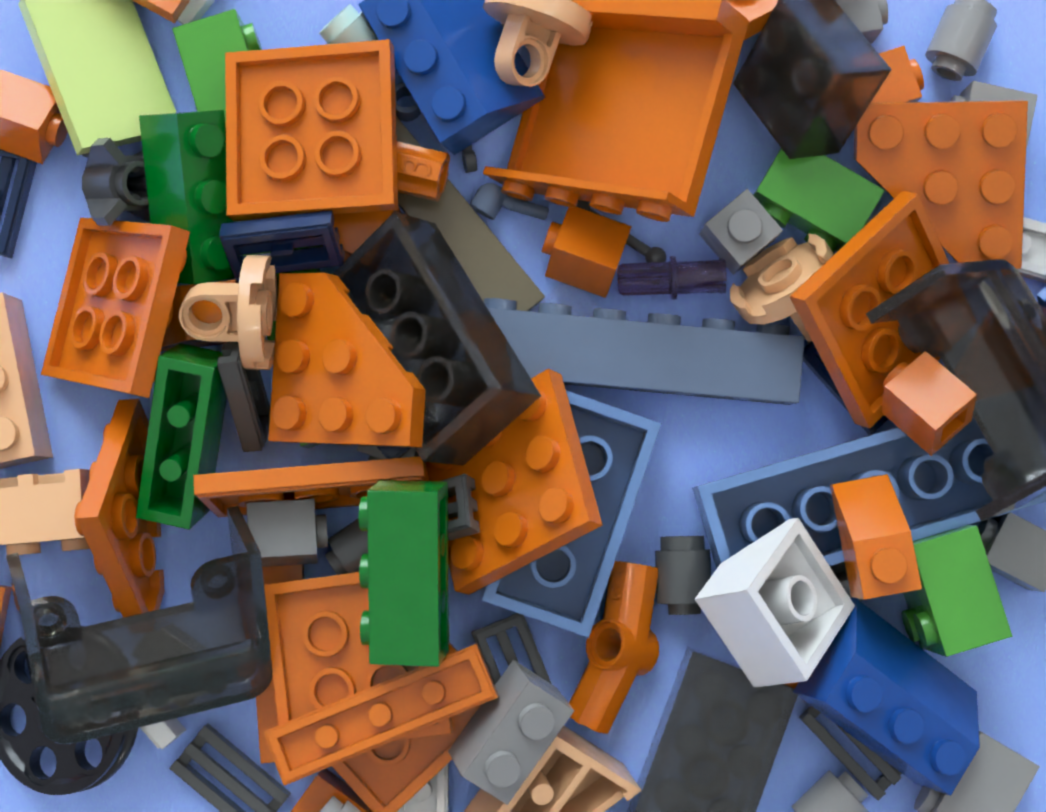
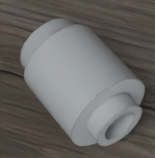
M955 0L954 4L946 6L925 53L926 58L932 63L931 69L934 73L953 81H960L963 76L976 75L997 28V23L994 20L997 15V9L986 0Z
M829 770L791 807L794 809V812H869L862 804L869 795L846 771L837 778Z

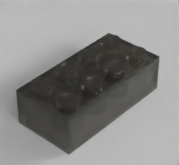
M394 212L344 262V265L340 266L333 273V275L339 276L349 289L348 296L362 314L369 315L393 346L391 352L406 372H412L426 389L422 448H415L423 462L465 465L541 397L538 389L435 223Z
M687 646L637 782L642 791L631 798L627 812H756L798 697L793 692L795 688L785 684L753 687L739 665Z

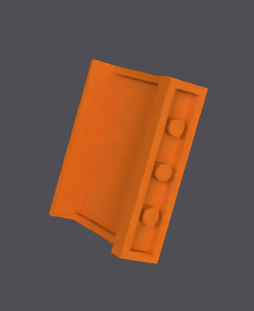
M571 0L589 11L592 15L591 21L593 23L585 45L576 46L558 44L550 70L546 78L539 84L546 98L522 113L507 169L485 166L483 174L502 184L501 192L519 200L532 201L534 194L545 195L544 199L551 203L570 208H576L578 200L590 202L589 206L594 209L616 215H621L624 207L637 209V214L662 222H669L671 214L694 217L749 20L726 0Z

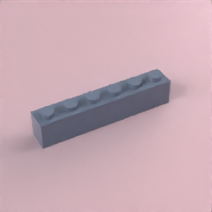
M485 298L484 307L472 306L467 376L527 381L546 369H551L562 375L564 385L783 405L797 404L800 400L805 337L789 335L790 326L757 324L756 332L735 330V321L704 318L702 320V327L680 325L681 316L662 313H649L647 322L626 320V311L607 308H594L593 317L571 315L572 306L553 303H540L538 312L516 310L517 301L499 298Z

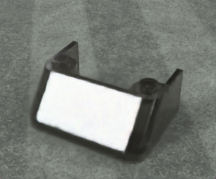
M1003 259L940 264L866 313L871 324L897 320L900 324L898 326L900 338L913 353L920 352L921 354L926 351L932 357L939 356L946 369L977 394L973 417L994 452L993 455L985 459V473L982 475L983 485L994 501L976 510L980 520L984 521L1011 511L1045 495L1046 316L1016 268Z
M238 506L227 508L232 555L210 560L196 570L190 584L192 602L90 626L80 627L75 606L65 598L47 596L31 600L18 553L6 555L19 629L42 731L49 740L58 744L79 743L247 701L257 697L266 690L272 680L273 670L261 552Z

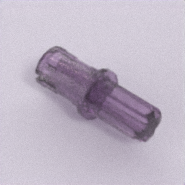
M670 256L669 262L622 263L617 269V288L619 294L623 296L670 294V299L676 300L677 294L726 293L727 286L724 281H727V272L724 258L718 260L676 261L675 256Z

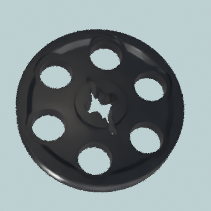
M76 624L40 627L17 639L0 659V760L7 770L19 782L34 791L48 795H66L97 787L110 779L121 768L133 748L140 721V698L133 670L122 651L101 632ZM76 640L82 643L86 651V662L80 671L73 668L69 659V650ZM30 652H34L38 656L41 664L40 675L35 681L29 679L25 672V660ZM106 683L112 685L117 694V705L111 714L107 713L100 703V692ZM62 700L61 706L67 709L69 714L78 717L64 718V711L58 708L57 704L46 701ZM16 704L21 706L26 715V725L21 734L12 728L10 722V714ZM90 737L98 740L102 747V759L97 767H93L85 756V746ZM45 747L51 749L56 757V770L51 777L43 772L40 765V755Z

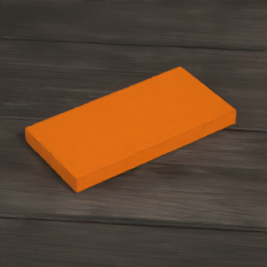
M423 456L193 475L194 495L218 518L247 515L246 503L314 499L315 510L359 506L361 497L367 496V490L379 480L430 481Z

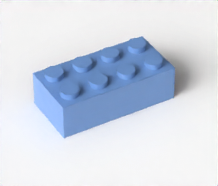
M566 390L603 526L487 585L481 601L589 638L662 423Z

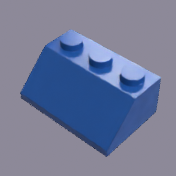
M485 0L362 1L358 5L379 40L390 39L392 42L396 70L440 144L453 155L461 152L546 98L539 85L532 87L513 86L506 84L499 78L495 70L494 58L504 27L501 22L488 15L483 9ZM517 51L514 60L515 68L518 74L523 76L528 71V67Z
M851 598L855 605L854 609L809 679L804 682H798L793 692L914 783L951 796L980 748L977 691L860 600Z

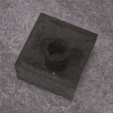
M778 0L737 74L733 85L788 158L795 159L839 153L892 69L835 0Z

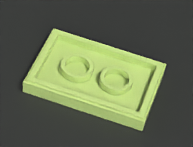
M20 0L18 6L77 155L89 153L91 145L98 138H111L117 147L142 141L139 115L177 113L132 0Z

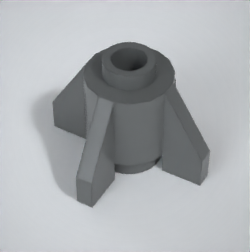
M98 138L91 145L86 167L82 175V190L91 218L98 226H110L123 211H127L150 222L143 150L134 155H124L111 138Z

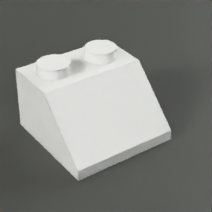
M799 518L787 520L723 561L695 598V601L753 687L807 681L855 607Z

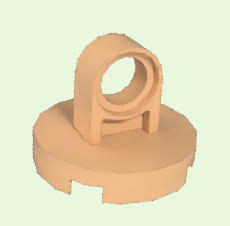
M485 0L483 9L488 15L504 24L495 52V70L503 82L513 86L532 87L539 85L546 78L550 70L558 44L585 45L593 23L590 12L571 0ZM521 46L527 48L531 60L530 67L523 76L518 74L514 63L515 54Z
M808 234V242L799 245L793 237L783 239L763 250L742 269L747 279L741 286L732 284L730 288V301L740 316L749 324L765 325L790 316L807 342L810 343L812 341L790 296L834 255L826 241L816 234Z
M247 255L242 263L239 283L207 282L195 285L186 294L179 310L178 318L181 327L191 337L202 341L238 342L241 362L247 370H270L274 361L275 340H266V336L271 335L273 321H276L278 300L275 265H270L271 256ZM200 300L211 301L221 309L222 319L216 323H204L193 314L192 304Z

